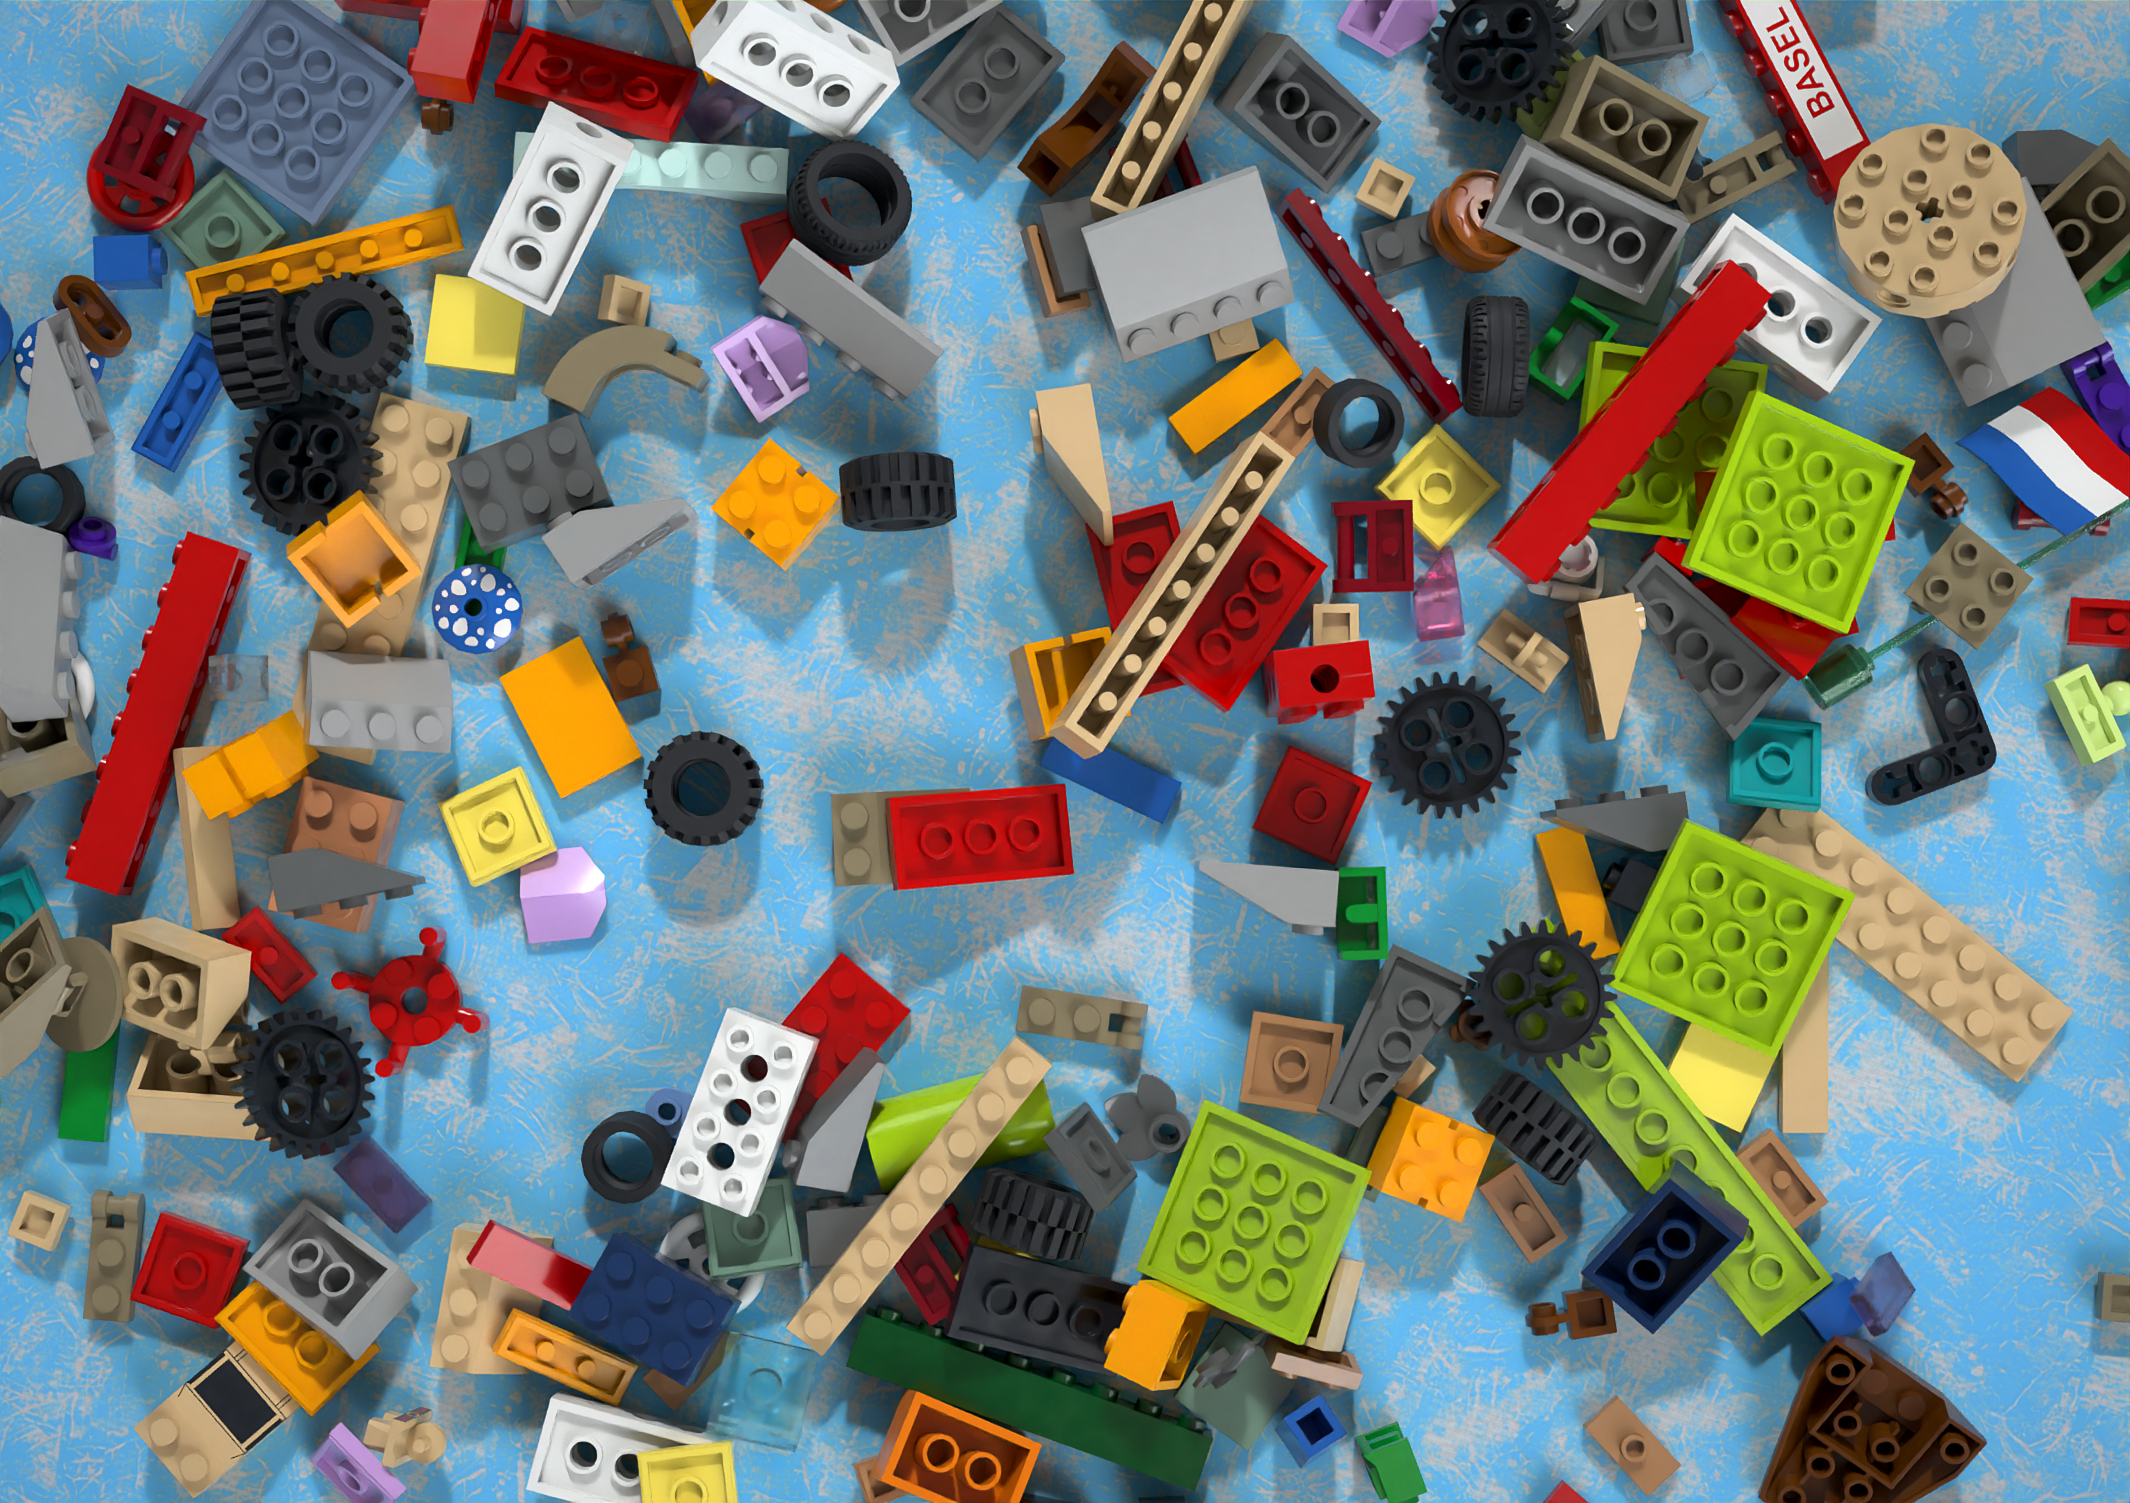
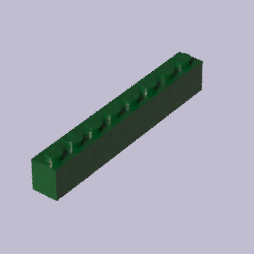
M878 1304L876 1310L867 1307L846 1367L907 1389L918 1391L932 1398L1195 1492L1213 1442L1211 1430L1205 1428L1206 1421L1187 1413H1181L1178 1419L1162 1413L1163 1406L1154 1401L1138 1397L1136 1403L1120 1398L1118 1397L1120 1391L1107 1384L1094 1382L1093 1387H1089L1075 1382L1077 1376L1065 1369L1051 1366L1050 1371L1047 1372L1033 1367L1034 1360L1028 1356L1008 1351L1005 1357L989 1351L990 1346L949 1337L943 1333L944 1327L939 1324H934L930 1327L926 1320H921L920 1325L902 1320L904 1313L892 1307Z

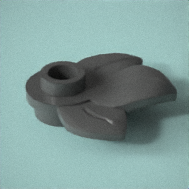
M1142 1074L1138 1082L1137 1093H1120L1109 1098L1104 1103L1105 1111L1110 1120L1123 1132L1117 1145L1128 1160L1146 1161L1159 1151L1174 1153L1186 1146L1191 1133L1190 1122L1181 1111L1177 1110L1175 1092L1160 1078L1149 1074ZM1164 1123H1171L1175 1126L1177 1132L1170 1135L1166 1134L1161 1130L1160 1126Z
M1264 1332L1258 1333L1251 1341L1245 1343L1243 1347L1230 1355L1225 1347L1211 1355L1196 1368L1199 1376L1192 1384L1193 1387L1199 1388L1202 1386L1204 1388L1212 1383L1215 1389H1218L1231 1380L1238 1373L1236 1368L1256 1352L1255 1346L1264 1338Z

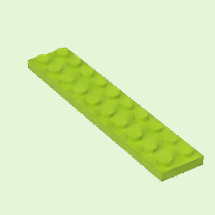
M1545 917L1543 920L1546 921L1548 932L1552 933L1555 926ZM1537 924L1530 929L1531 932L1536 931ZM1549 950L1540 956L1538 960L1540 972L1545 976H1551L1559 971L1561 958L1556 951ZM1509 972L1500 977L1497 984L1499 994L1503 998H1511L1519 993L1521 981L1516 973ZM1575 972L1570 973L1556 984L1547 988L1536 983L1533 986L1535 994L1527 1000L1506 1008L1505 1014L1509 1017L1534 1001L1545 1006L1548 1003L1546 995L1561 986L1575 981L1577 974ZM1578 991L1566 993L1561 1000V1009L1566 1016L1577 1015L1584 1007L1583 997ZM1613 1000L1606 1001L1604 1008L1613 1012L1615 1017L1601 1018L1599 1024L1608 1032L1606 1036L1595 1032L1589 1036L1594 1042L1596 1049L1591 1050L1581 1044L1577 1047L1580 1061H1575L1568 1053L1562 1054V1068H1557L1552 1062L1551 1057L1546 1058L1545 1064L1646 1192L1678 1159L1749 1219L1744 1240L1711 1275L1757 1334L1763 1336L1831 1283L1833 1279ZM1531 1013L1522 1019L1520 1030L1525 1038H1534L1541 1034L1544 1025L1541 1016Z

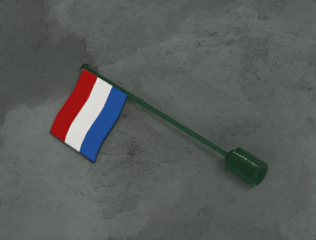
M2050 386L1954 443L1966 449L1986 464L2027 509L2063 535L2061 538L2017 563L2016 565L2022 570L2027 569L2130 507V456L2120 450L2079 405ZM1930 615L1870 652H1867L1863 647L1856 649L1848 643L1816 662L1808 674L1802 678V682L1814 702L1822 710H1826L1873 682L1871 672L1876 669L1873 662L1874 659L1939 620Z

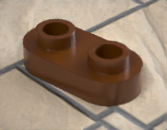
M69 275L59 282L53 294L54 307L57 311L69 308L78 336L86 348L92 353L105 358H113L122 354L131 339V328L101 288L93 280L82 275Z

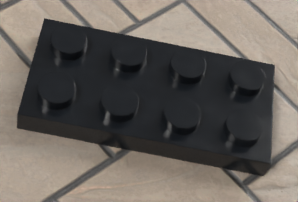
M969 1242L943 1333L949 1337L1116 1377L1117 1373L1104 1368L1108 1357L1104 1353V1349L1112 1331L1115 1328H1120L1126 1313L1122 1310L1123 1301L1127 1292L1134 1284Z

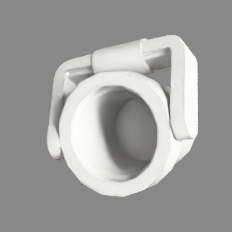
M1586 535L1577 546L1573 547L1570 544L1561 554L1559 559L1563 563L1550 580L1545 583L1540 580L1538 584H1527L1529 591L1532 593L1549 596V598L1576 603L1577 601L1598 600L1603 589L1605 557L1598 556V549L1594 541ZM1594 573L1593 588L1581 587L1580 584L1586 582Z

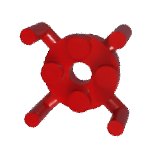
M440 926L426 927L420 931L419 939L425 945L422 955H409L391 960L379 971L376 977L355 970L336 972L331 978L332 986L337 990L354 989L369 994L368 1004L371 1023L385 1037L392 1041L387 1058L379 1060L375 1065V1072L379 1077L386 1078L400 1073L404 1067L410 1046L431 1044L445 1036L456 1024L463 1025L464 1030L468 1033H476L489 1027L490 1019L487 1014L463 1006L462 990L454 973L448 965L439 960L447 938L446 930ZM413 987L422 989L428 998L425 1010L419 1014L409 1011L404 1002L407 991Z

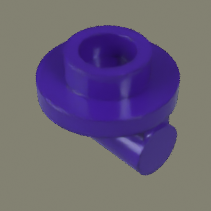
M86 517L75 522L69 528L68 543L74 551L110 561L115 560L118 553V544L116 543V529L111 523L99 517Z

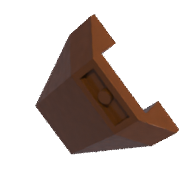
M1834 1334L1804 1370L1759 1488L1758 1498L1765 1503H1914L1957 1478L1986 1446L1987 1441L1940 1390L1869 1341Z

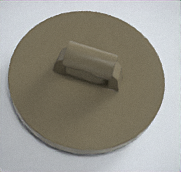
M70 937L63 939L62 943L72 969L45 1032L59 1047L71 1052H85L102 1046L116 1030L123 1008V983L117 963L107 948L92 938Z

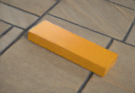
M1275 338L1170 416L1167 421L1191 453L1196 456L1299 379L1303 372L1280 341Z
M1561 826L1535 834L1534 838L1561 921L1565 924L1566 937L1568 938L1573 931L1578 929L1582 931L1579 942L1581 947L1588 942H1596L1597 947L1591 955L1593 959L1620 952L1621 948L1584 835Z
M516 1308L512 1309L492 1347L493 1354L616 1407L638 1368L636 1361Z

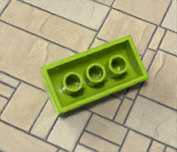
M986 1072L874 1101L866 1128V1136L876 1174L884 1193L892 1192ZM1044 1077L969 1171L1051 1150L1043 1137L1056 1126Z

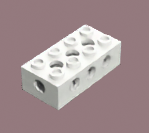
M717 0L690 34L698 68L833 142L837 140H853L900 84L891 51L803 0Z
M549 101L467 276L552 316L629 161L634 144ZM561 167H569L578 175L568 174ZM543 206L552 207L558 213L548 212ZM525 245H531L538 249V251H532Z
M1732 213L1717 229L1669 298L1683 306L1717 263L1730 259L1772 294L1769 300L1775 301L1782 310V317L1774 315L1769 310L1767 302L1764 305L1767 314L1762 321L1750 332L1744 330L1734 343L1760 363L1767 364L1770 370L1817 402L1831 393L1883 319ZM1805 326L1811 327L1817 332L1819 337L1818 343L1808 339L1805 333Z
M736 1007L727 1008L661 1184L745 1217L752 1215L757 1208L820 1039ZM753 1055H759L767 1062L768 1072L763 1080L754 1079L748 1072V1061ZM735 1099H743L749 1104L751 1117L747 1123H740L732 1116L731 1106ZM718 1143H726L733 1149L735 1159L732 1166H723L716 1160L715 1148Z
M559 1390L550 1399L526 1490L575 1503H642L639 1472L633 1473L624 1467L622 1463L623 1454L629 1453L637 1456L639 1451L724 1440H732L734 1448L736 1437L632 1409L616 1407L609 1403ZM582 1441L591 1443L597 1450V1460L588 1461L582 1458L578 1451V1443Z

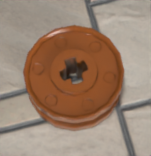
M1470 170L1458 176L1449 187L1443 189L1438 194L1429 209L1427 224L1430 239L1438 253L1453 267L1468 273H1487L1501 266L1509 257L1515 255L1522 248V246L1482 227L1500 174L1491 170Z

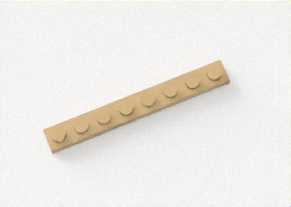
M1017 1035L1013 1037L786 1325L787 1330L821 1356L825 1354L1052 1067V1062Z

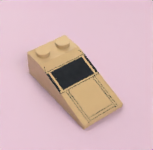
M235 1341L133 1429L194 1499L212 1486L300 1409L301 1406Z

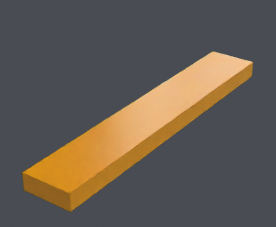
M451 204L185 272L197 317L202 318L211 315L214 300L219 296L276 288L282 297L307 291L306 287L312 282L318 286L323 285L322 277L332 274L337 279L341 278V272H351L356 277H360L361 274L367 276L464 251L465 246L455 210Z

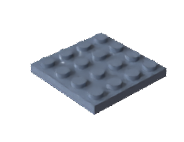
M252 0L178 106L207 119L203 131H197L192 143L318 229L417 88L413 77L408 75L406 69L306 0ZM171 118L167 123L175 131H177L180 122Z

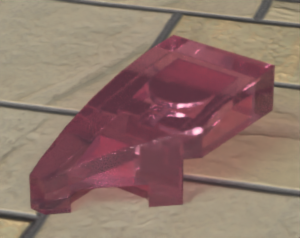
M1443 546L1438 553L1439 557L1425 575H1420L1414 583L1416 590L1413 593L1417 637L1420 642L1465 635L1457 571L1451 546Z

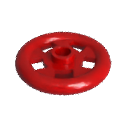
M165 130L147 170L149 178L156 180L161 168L155 162V159L168 152L174 135ZM103 140L97 145L90 157L86 171V185L89 197L98 213L106 221L118 228L132 232L157 230L175 218L192 197L195 186V172L189 153L173 189L177 190L173 202L167 201L162 207L153 202V198L156 196L120 180H117V187L105 186V174L92 168ZM125 196L134 201L141 202L137 214L126 212L120 208Z

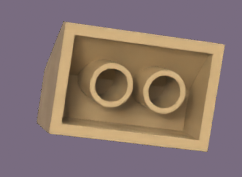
M158 917L113 925L111 955L119 968L124 994L120 1019L196 1049H209L248 997L252 952Z
M150 1030L126 1094L135 1132L255 1140L254 1138L259 1128L257 1124L246 1127L242 1124L250 1114L248 1109L240 1110L234 1107L237 1102L244 1099L243 1093L230 1089L231 1085L242 1081V1076L231 1071V1066L245 1062V1060L240 1057L239 1062L216 1063L213 1075H201L198 1073L199 1060L191 1055L190 1049H180L177 1046L178 1041ZM239 1033L241 1047L249 1044L245 1038L246 1033ZM278 1054L279 1064L284 1069L283 1058ZM271 1137L260 1141H270Z
M464 1222L453 1230L429 1366L471 1374H530V1369L493 1354L492 1347L513 1308L540 1319L543 1299L471 1266L466 1258L486 1225ZM517 1231L553 1248L554 1237Z

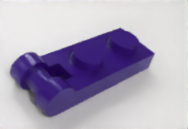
M2107 341L2059 365L2083 410L2120 450L2130 456V386L2114 359L2113 349ZM2095 365L2100 377L2090 381L2086 374V369Z

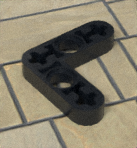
M1951 649L1931 650L1920 658L1917 665L1918 678L1943 743L1872 770L1866 779L1865 788L1870 800L1877 805L1893 806L1905 803L1982 774L1991 769L1996 761V746L1964 663L1960 656ZM1936 657L1940 663H1949L1950 670L1944 673L1945 680L1948 686L1958 683L1960 691L1945 693L1939 697L1937 690L1945 689L1946 686L1941 676L1933 677L1930 668L1936 666ZM1954 698L1963 701L1968 708L1967 718L1960 725L1950 722L1945 713L1946 705ZM1969 742L1972 747L1982 748L1983 754L1977 757V766L1974 761H1965L1954 765L1950 758L1969 751ZM1948 748H1949V755L1945 752L1946 749H1948ZM1927 757L1937 759L1942 765L1941 777L1934 783L1925 781L1920 775V764ZM1906 764H1907V771H1908V773H1907L1906 770L1903 768V766L1906 765ZM1954 768L1958 771L1957 775L1954 774ZM1884 774H1886L1888 779L1908 775L1912 782L1895 787L1893 789L1894 797L1892 798L1889 793H1880L1878 785L1884 783ZM1912 784L1916 787L1915 791H1912Z

